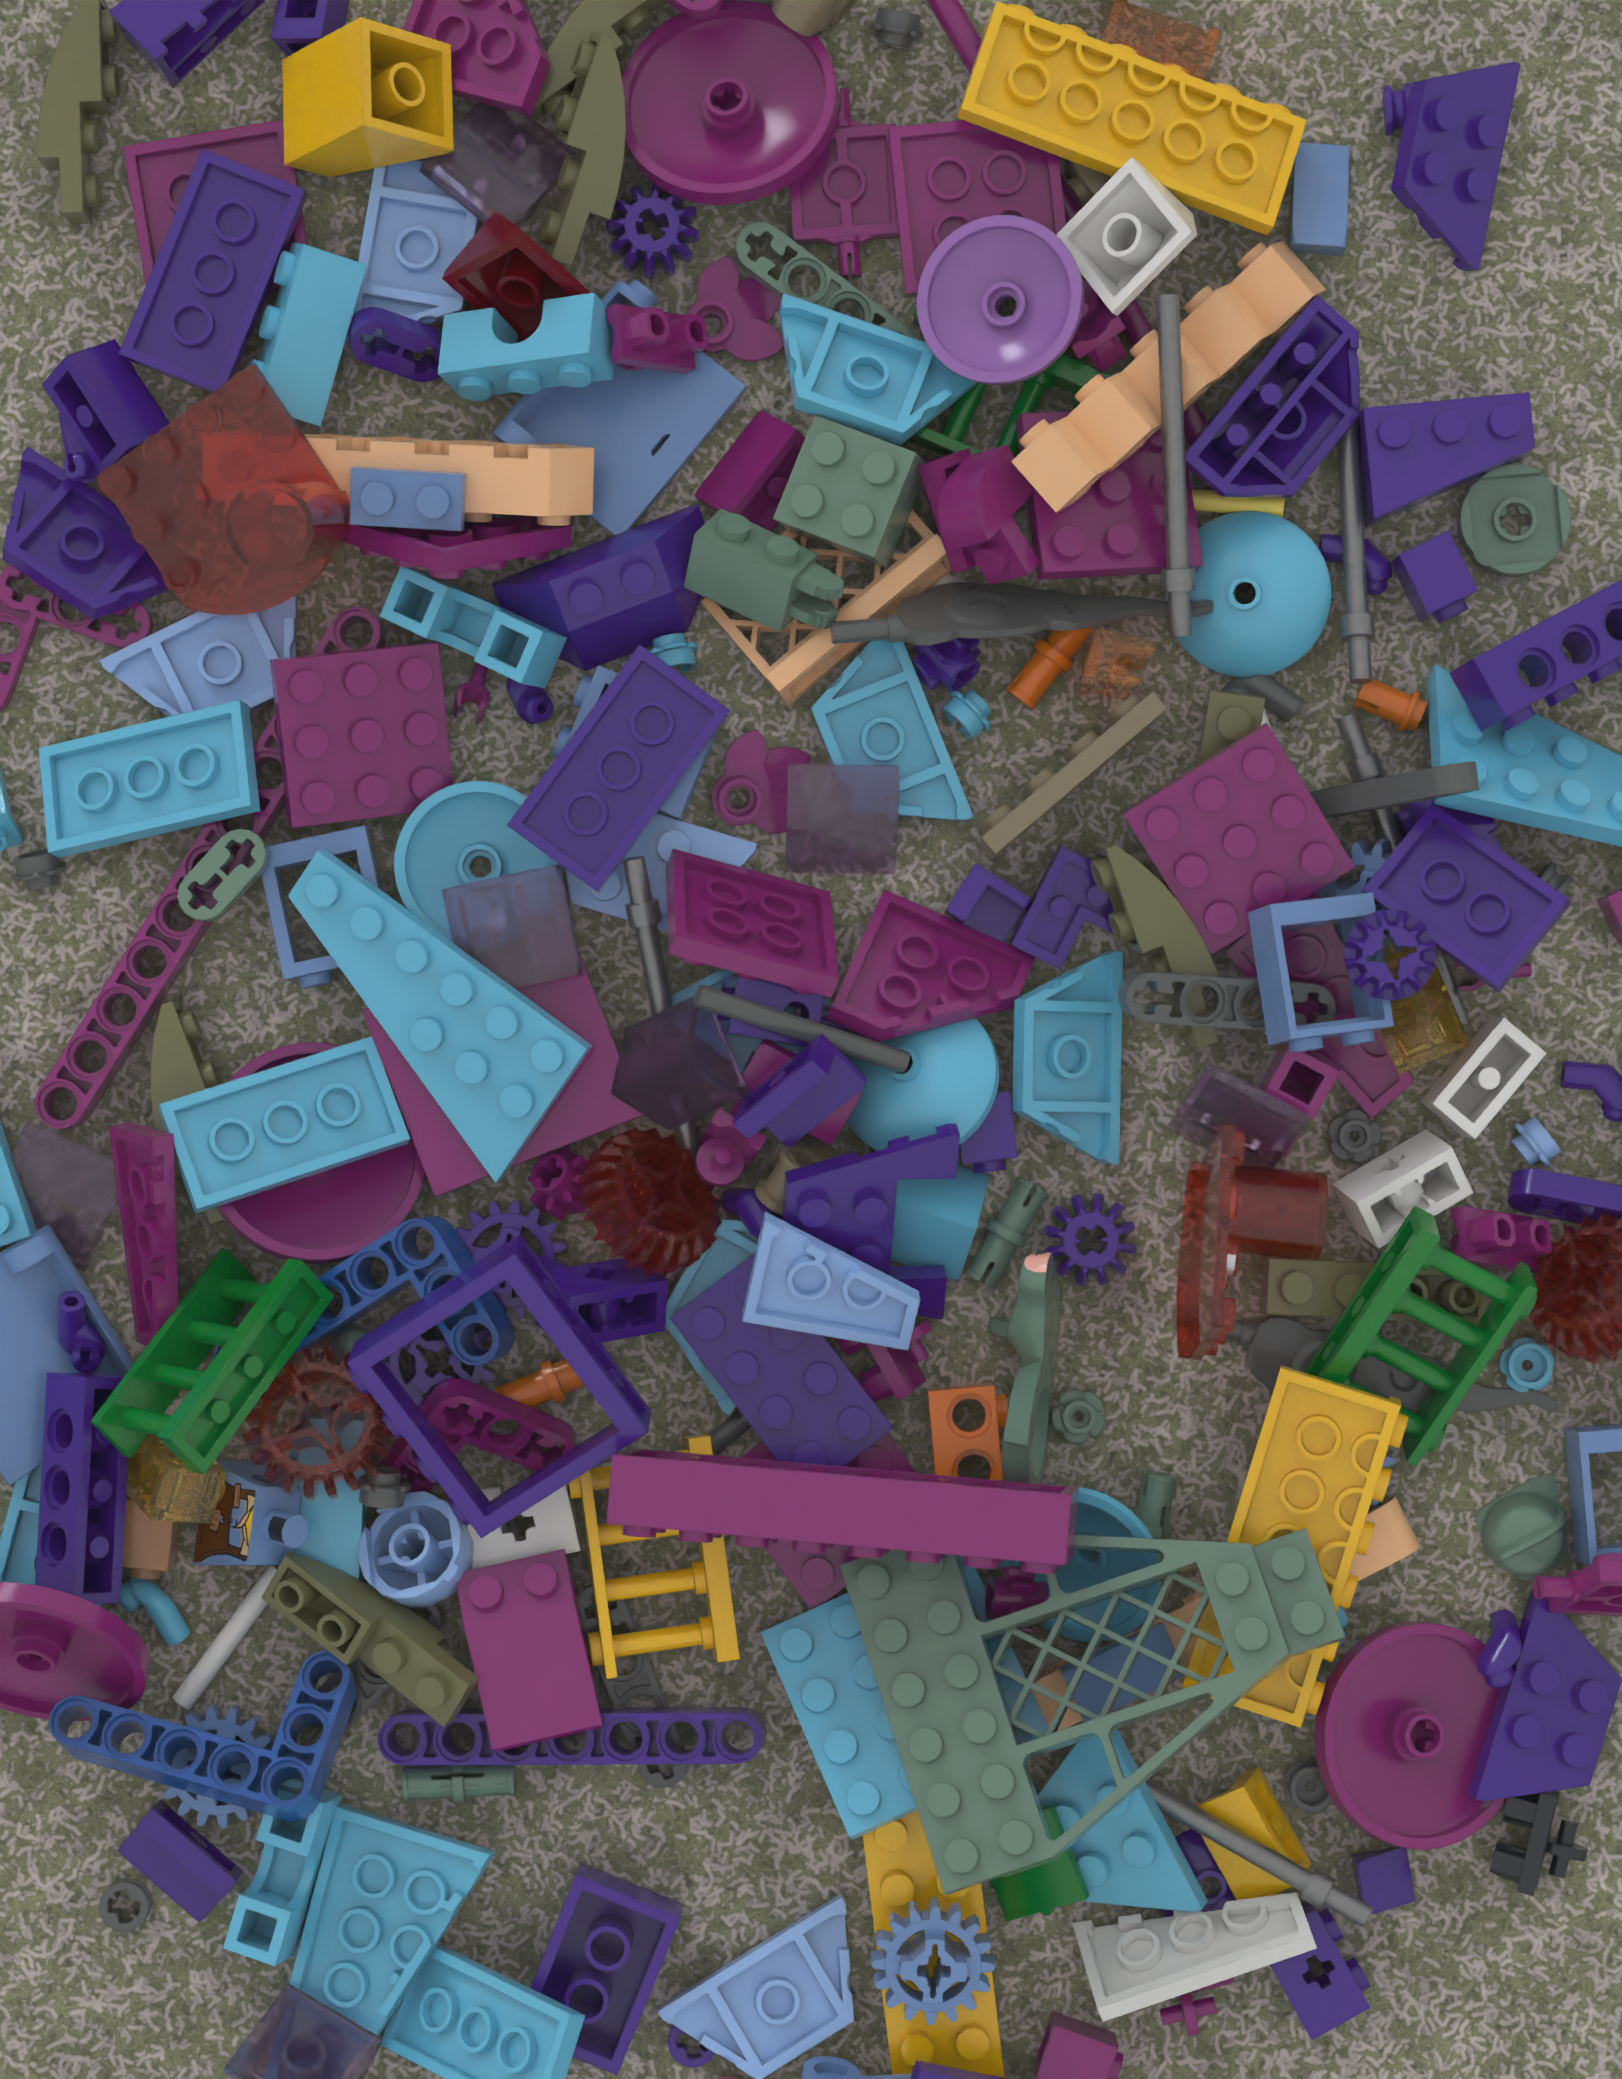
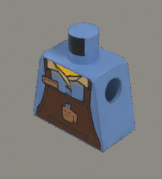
M215 1459L203 1475L192 1564L222 1566L280 1565L285 1555L290 1552L294 1553V1548L304 1544L309 1534L307 1519L299 1515L301 1501L299 1485L255 1461Z

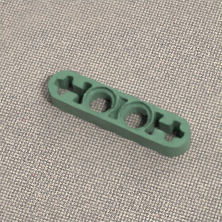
M754 222L748 224L740 231L735 243L734 255L737 264L744 272L780 299H782L785 293L831 310L840 302L852 301L862 309L863 321L872 323L875 317L883 323L880 327L916 339L914 333L905 324L777 227L767 222ZM763 236L769 238L771 241L769 252L780 261H782L785 251L794 256L784 265L779 280H775L769 275L776 267L769 259L761 256L755 262L748 257L751 247L746 241L749 238L756 242L760 241ZM798 268H808L814 271L819 279L818 291L809 297L795 295L790 290L788 284L790 273Z

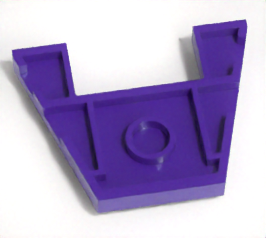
M956 1123L935 1127L936 1134L910 1141L908 1136L888 1141L887 1148L856 1157L855 1151L785 1172L783 1221L918 1290L920 1303L917 1315L932 1319H943L947 1284L944 1265L890 1266L897 1181L904 1179H956L960 1140Z

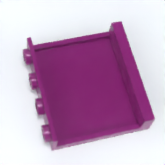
M557 924L526 935L529 945L508 952L506 944L475 955V959L593 1045L510 1168L644 1116L637 1095H635L575 942L573 931L569 928L560 932ZM369 1008L363 1009L362 1012L434 1196H441L489 1177V1173Z

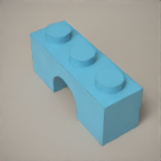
M595 293L544 300L540 325L529 338L517 343L518 333L494 307L444 314L438 375L462 399L470 401H484L492 395L514 392L519 394H535L540 389L559 386L581 388L588 386L591 382L610 380L613 378L614 363L611 362L614 333L610 322L606 319L605 308L607 306Z
M408 567L399 568L380 613V617L426 639L441 642L475 657V662L521 684L546 688L567 639L563 635L450 582L431 577L428 572Z
M294 1778L285 1781L278 1790L277 1798L281 1800L294 1799L301 1793L304 1782ZM324 1789L315 1811L307 1818L299 1821H287L263 1814L256 1837L257 1841L264 1843L261 1861L252 1883L246 1891L238 1896L223 1949L272 1966H276L294 1956L314 1891L336 1806L340 1804L342 1794Z

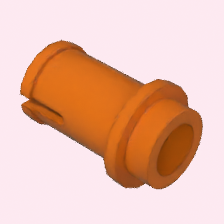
M1372 678V682L1361 686L1353 707L1398 725L1397 731L1402 733L1404 728L1415 732L1428 702L1418 698L1420 693L1417 691L1410 695Z

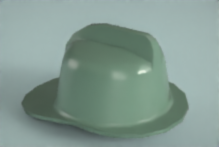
M1548 1473L1532 1478L1493 1499L1479 1510L1474 1519L1475 1524L1480 1528V1537L1485 1552L1498 1568L1511 1575L1521 1577L1524 1581L1534 1579L1535 1576L1542 1575L1571 1558L1567 1542L1569 1529L1566 1518L1568 1511L1560 1506L1555 1474Z

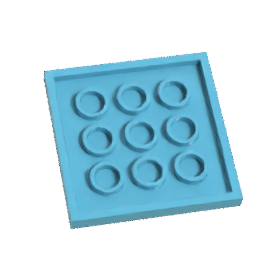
M959 1556L981 1622L991 1621L985 1616V1588L976 1568L964 1566V1556ZM849 1593L760 1632L851 1841L917 1811ZM1004 1635L987 1641L992 1659ZM1010 1645L1000 1666L1026 1679ZM997 1672L1011 1713L1024 1685ZM1031 1692L1018 1721L1045 1734L1048 1725L1033 1692ZM1015 1727L1020 1744L1037 1739V1737Z

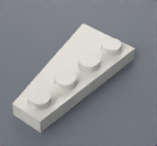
M1297 1892L1228 1901L1224 1904L1222 1910L1208 1912L1174 1910V1916L1144 1920L1141 1913L1118 1916V1924L1094 1927L1092 1920L1072 1923L1095 2003L1103 2022L1317 1949Z

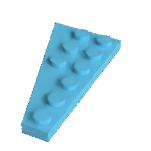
M345 1804L336 1806L264 2079H351L496 1854V1851Z

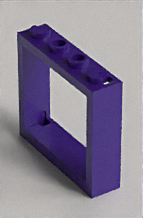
M518 1235L355 1341L347 1361L349 1375L355 1386L363 1394L368 1395L370 1393L383 1409L382 1417L391 1433L398 1439L403 1437L416 1452V1462L423 1475L433 1483L438 1481L449 1496V1504L456 1518L465 1526L471 1524L481 1539L608 1459L612 1454L619 1452L641 1438L649 1431L651 1409L521 1235ZM504 1280H507L613 1423L489 1501L382 1360Z

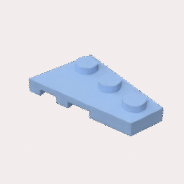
M764 1212L742 1311L743 1322L908 1350L920 1303L918 1290Z

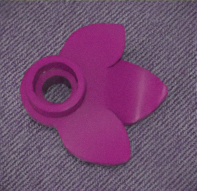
M730 256L723 257L707 266L698 279V301L689 308L686 315L703 316L704 319L710 316L716 317L721 321L722 329L716 335H707L708 346L707 349L702 351L712 354L726 350L741 361L755 362L767 359L783 349V337L773 326L768 324L779 308L781 299L754 278L740 280L738 269Z
M757 729L740 735L728 747L725 753V773L716 780L712 787L711 805L713 810L721 820L728 824L739 826L753 822L760 829L770 834L785 833L803 826L811 819L812 815L806 805L793 792L804 779L809 768L811 756L805 751L788 746L775 747L767 751L765 740ZM737 787L746 789L748 793L746 803L740 807L732 806L728 802L730 791Z

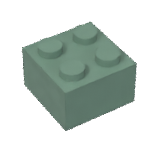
M814 415L773 519L790 532L888 569L922 485V479L917 466L926 462L916 452Z

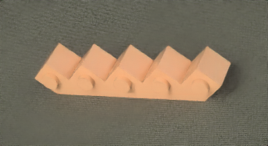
M1283 240L1270 245L1268 248L1260 242L1237 263L1242 272L1231 283L1217 288L1215 291L1207 285L1184 306L1189 315L1180 323L1183 412L1192 406L1209 387L1216 382H1221L1250 358L1253 352L1269 338L1273 339L1288 326L1316 295L1320 296L1327 290ZM1155 329L1145 335L1129 351L1135 359L1123 371L1106 379L1101 374H1098L1085 384L1074 396L1080 404L1068 416L1051 424L1042 419L1019 440L1025 449L1011 462L1056 513L1077 501L1088 492L1091 485L1109 470L1112 472L1140 449L1161 428L1158 332Z
M252 429L217 430L215 433H213L215 430H204L203 497L225 501V510L255 512L259 511V504L303 505V514L336 515L337 507L350 508L351 468L358 466L466 473L465 522H491L492 514L537 516V524L566 526L570 525V516L593 515L594 447L564 443L512 444L490 440L437 441L408 436L355 437L333 433L280 434ZM248 457H250L253 462V472L250 478L246 480L250 474L251 469L250 462L248 459Z

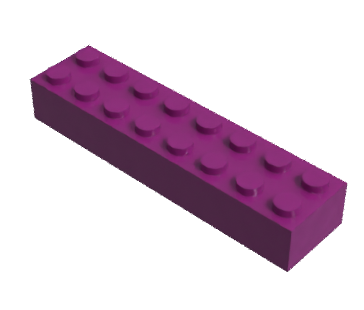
M631 1448L612 1454L606 1524L623 1525L622 1535L652 1538L656 1537V1533H665L666 1529L679 1530L678 1540L710 1543L713 1541V1538H721L722 1534L735 1535V1545L743 1547L768 1548L769 1543H777V1539L792 1540L791 1550L799 1552L826 1553V1548H833V1544L849 1546L848 1555L855 1557L883 1558V1553H889L890 1549L906 1551V1560L911 1562L940 1563V1559L946 1558L947 1554L964 1556L963 1565L967 1567L996 1569L999 1563H1003V1560L1021 1561V1571L1055 1574L1056 1569L1060 1568V1565H1067L1074 1555L1079 1487Z

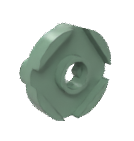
M1523 464L1503 465L1488 471L1468 488L1458 509L1457 530L1463 548L1476 566L1486 569L1495 575L1520 577L1538 571L1556 557L1569 536L1571 512L1565 493L1557 484L1554 485L1549 478L1541 475L1543 472ZM1509 506L1516 507L1517 514L1527 516L1528 525L1519 528L1518 535H1510L1508 528L1501 527L1499 518L1507 514V507Z

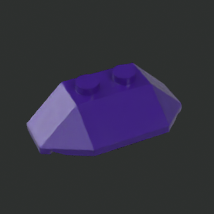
M1316 295L1263 353L1197 433L1185 451V465L1222 497L1291 498L1295 495L1360 415V374L1357 355L1359 331Z
M694 504L492 582V586L501 607L567 637L559 659L586 671L633 653L639 644L646 648L653 645L652 641L658 637L688 631L701 595L685 588L684 582L694 534L705 524L698 504Z

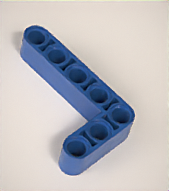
M439 1216L410 1219L320 1276L318 1279L328 1290L334 1287L341 1293L343 1308L337 1315L327 1306L284 1367L411 1284L420 1298H423L445 1284L450 1275L455 1277L474 1265L473 1258L454 1227L446 1219ZM422 1227L427 1229L434 1239V1248L428 1257L423 1255L416 1245V1236ZM376 1257L382 1259L388 1268V1279L383 1286L377 1284L371 1274V1265ZM492 1290L487 1291L437 1324L453 1353L460 1361L468 1365H482L504 1357L511 1350L515 1341L513 1325ZM479 1323L485 1325L492 1335V1346L488 1352L480 1350L473 1339L475 1327ZM216 1346L212 1355V1361L222 1347Z
M323 1650L312 1654L305 1660L300 1669L271 1751L76 1695L63 1698L55 1704L50 1712L48 1724L54 1738L68 1755L76 1759L283 1820L299 1821L312 1814L319 1804L356 1700L358 1687L349 1665L346 1666L329 1651ZM338 1673L342 1675L339 1686L333 1691L322 1693L315 1690L317 1682L325 1674ZM83 1717L92 1718L91 1726L83 1736L77 1738H69L67 1736L68 1729L74 1721ZM317 1725L323 1728L322 1736L315 1744L310 1746L296 1744L299 1733L305 1727ZM135 1732L144 1734V1741L135 1752L121 1753L119 1751L123 1739L129 1734ZM185 1748H195L198 1750L197 1757L190 1766L183 1769L172 1767L173 1758L180 1750ZM239 1763L251 1765L249 1775L241 1783L233 1785L224 1782L227 1771L233 1765ZM292 1778L304 1781L301 1793L294 1799L281 1800L277 1798L278 1790L285 1781Z

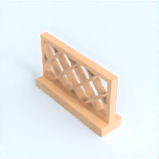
M913 509L910 512L905 527H911L922 540L906 554L894 553L890 562L893 565L884 572V567L875 564L874 580L864 589L844 588L842 598L832 601V604H835V607L838 608L836 621L886 618V615L896 614L897 606L902 601L921 595L952 571L941 538L927 527ZM788 530L780 535L789 537L796 542L801 539L800 545L809 549L810 539ZM809 549L818 553L817 560L837 561L836 573L839 577H842V580H844L846 561L868 562L839 550ZM704 598L701 601L706 610L762 674L787 707L866 643L832 644L830 627L818 629L817 627H812L811 624L800 623L801 621L795 618L781 632H778L754 620L729 619L719 607L720 604L708 598ZM841 599H850L841 607ZM740 630L752 631L751 643ZM761 632L790 633L788 652L770 666L759 654ZM799 634H808L798 643Z

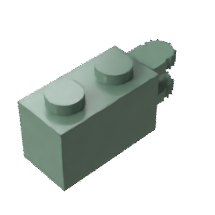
M720 509L694 534L684 587L775 631L781 632L794 618L805 624H811L812 627H817L818 629L829 628L831 622L836 621L838 611L835 604H831L830 601L842 598L845 580H842V577H839L837 573L833 574L830 570L817 565L818 553L799 545L789 537L779 536L751 523L742 515Z

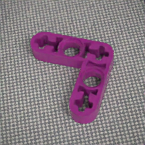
M8 565L0 574V625L12 624L16 626L20 634V642L13 652L0 654V664L11 665L7 675L0 671V712L7 708L13 697L41 620L118 649H123L153 634L154 623L151 614L140 603L111 613L119 617H126L129 610L136 611L134 619L141 624V630L138 634L129 632L125 640L119 639L120 630L116 626L102 620L100 632L94 631L92 628L99 618L92 620L87 616L76 622L67 620L61 609L63 600L53 593L50 596L48 613L40 611L46 601L36 596L26 594L22 602L16 601L17 592L10 588L13 579L22 580L25 574ZM31 579V582L35 584L37 587L47 590L46 588H44L43 586H41L40 584Z
M449 1379L440 1383L420 1407L421 1412L455 1456L465 1443H468L537 1472L577 1446L575 1432L571 1425L565 1421L468 1380ZM460 1403L466 1404V1408L459 1406ZM447 1407L454 1409L453 1411L447 1410ZM500 1420H513L519 1424L518 1428L509 1434H495L490 1430V1427ZM404 1437L401 1439L397 1438L378 1466H391L400 1469L401 1478L403 1479L407 1476V1467L410 1468L408 1470V1481L411 1483V1490L408 1492L424 1491L429 1493L436 1482L429 1481L423 1475L416 1462V1452ZM556 1443L561 1444V1448L558 1447V1446H555V1444H556ZM542 1446L549 1448L548 1451L542 1450Z

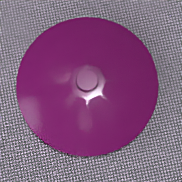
M723 1L721 8L714 15L705 19H695L683 13L674 16L656 28L643 40L631 56L622 74L626 118L625 145L638 169L656 186L674 196L695 203L708 205L740 204L766 197L790 185L802 176L822 154L831 138L837 120L839 107L838 87L834 68L825 46L816 34L807 37L787 27L773 13L772 6L762 3Z
M307 1042L279 1047L251 1060L235 1073L228 1082L339 1047V1045ZM401 1112L410 1137L408 1144L216 1208L226 1223L242 1239L266 1254L286 1261L288 1258L302 1260L305 1264L336 1263L348 1259L403 1222L417 1200L423 1184L425 1171Z
M0 1582L1 1709L26 1716L49 1719L50 1712L55 1704L63 1698L72 1695L88 1697L126 1709L131 1708L140 1700L146 1686L151 1660L146 1645L130 1626L104 1608L75 1595L32 1584ZM83 1717L77 1719L76 1721H88L92 1720V1718Z
M1417 1621L1393 1624L1369 1634L1356 1643L1338 1662L1327 1680L1315 1719L1314 1744L1318 1769L1324 1786L1339 1811L1350 1823L1372 1838L1408 1849L1424 1850L1449 1846L1464 1840L1481 1829L1494 1817L1507 1799L1479 1801L1467 1797L1501 1689L1488 1686L1484 1681V1675L1478 1672L1477 1659L1485 1644L1472 1635L1454 1627Z

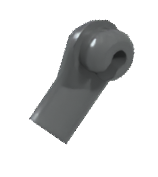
M1258 674L1235 679L1222 689V691L1263 696L1265 698L1264 707L1287 722L1293 718L1304 701L1303 698L1268 675Z

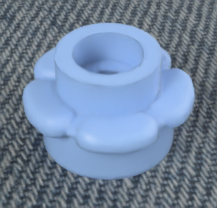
M1535 1116L1522 1126L1518 1122L1515 1123L1514 1127L1519 1132V1135L1512 1139L1511 1142L1531 1167L1539 1161L1545 1167H1550L1549 1161L1562 1152L1550 1134Z

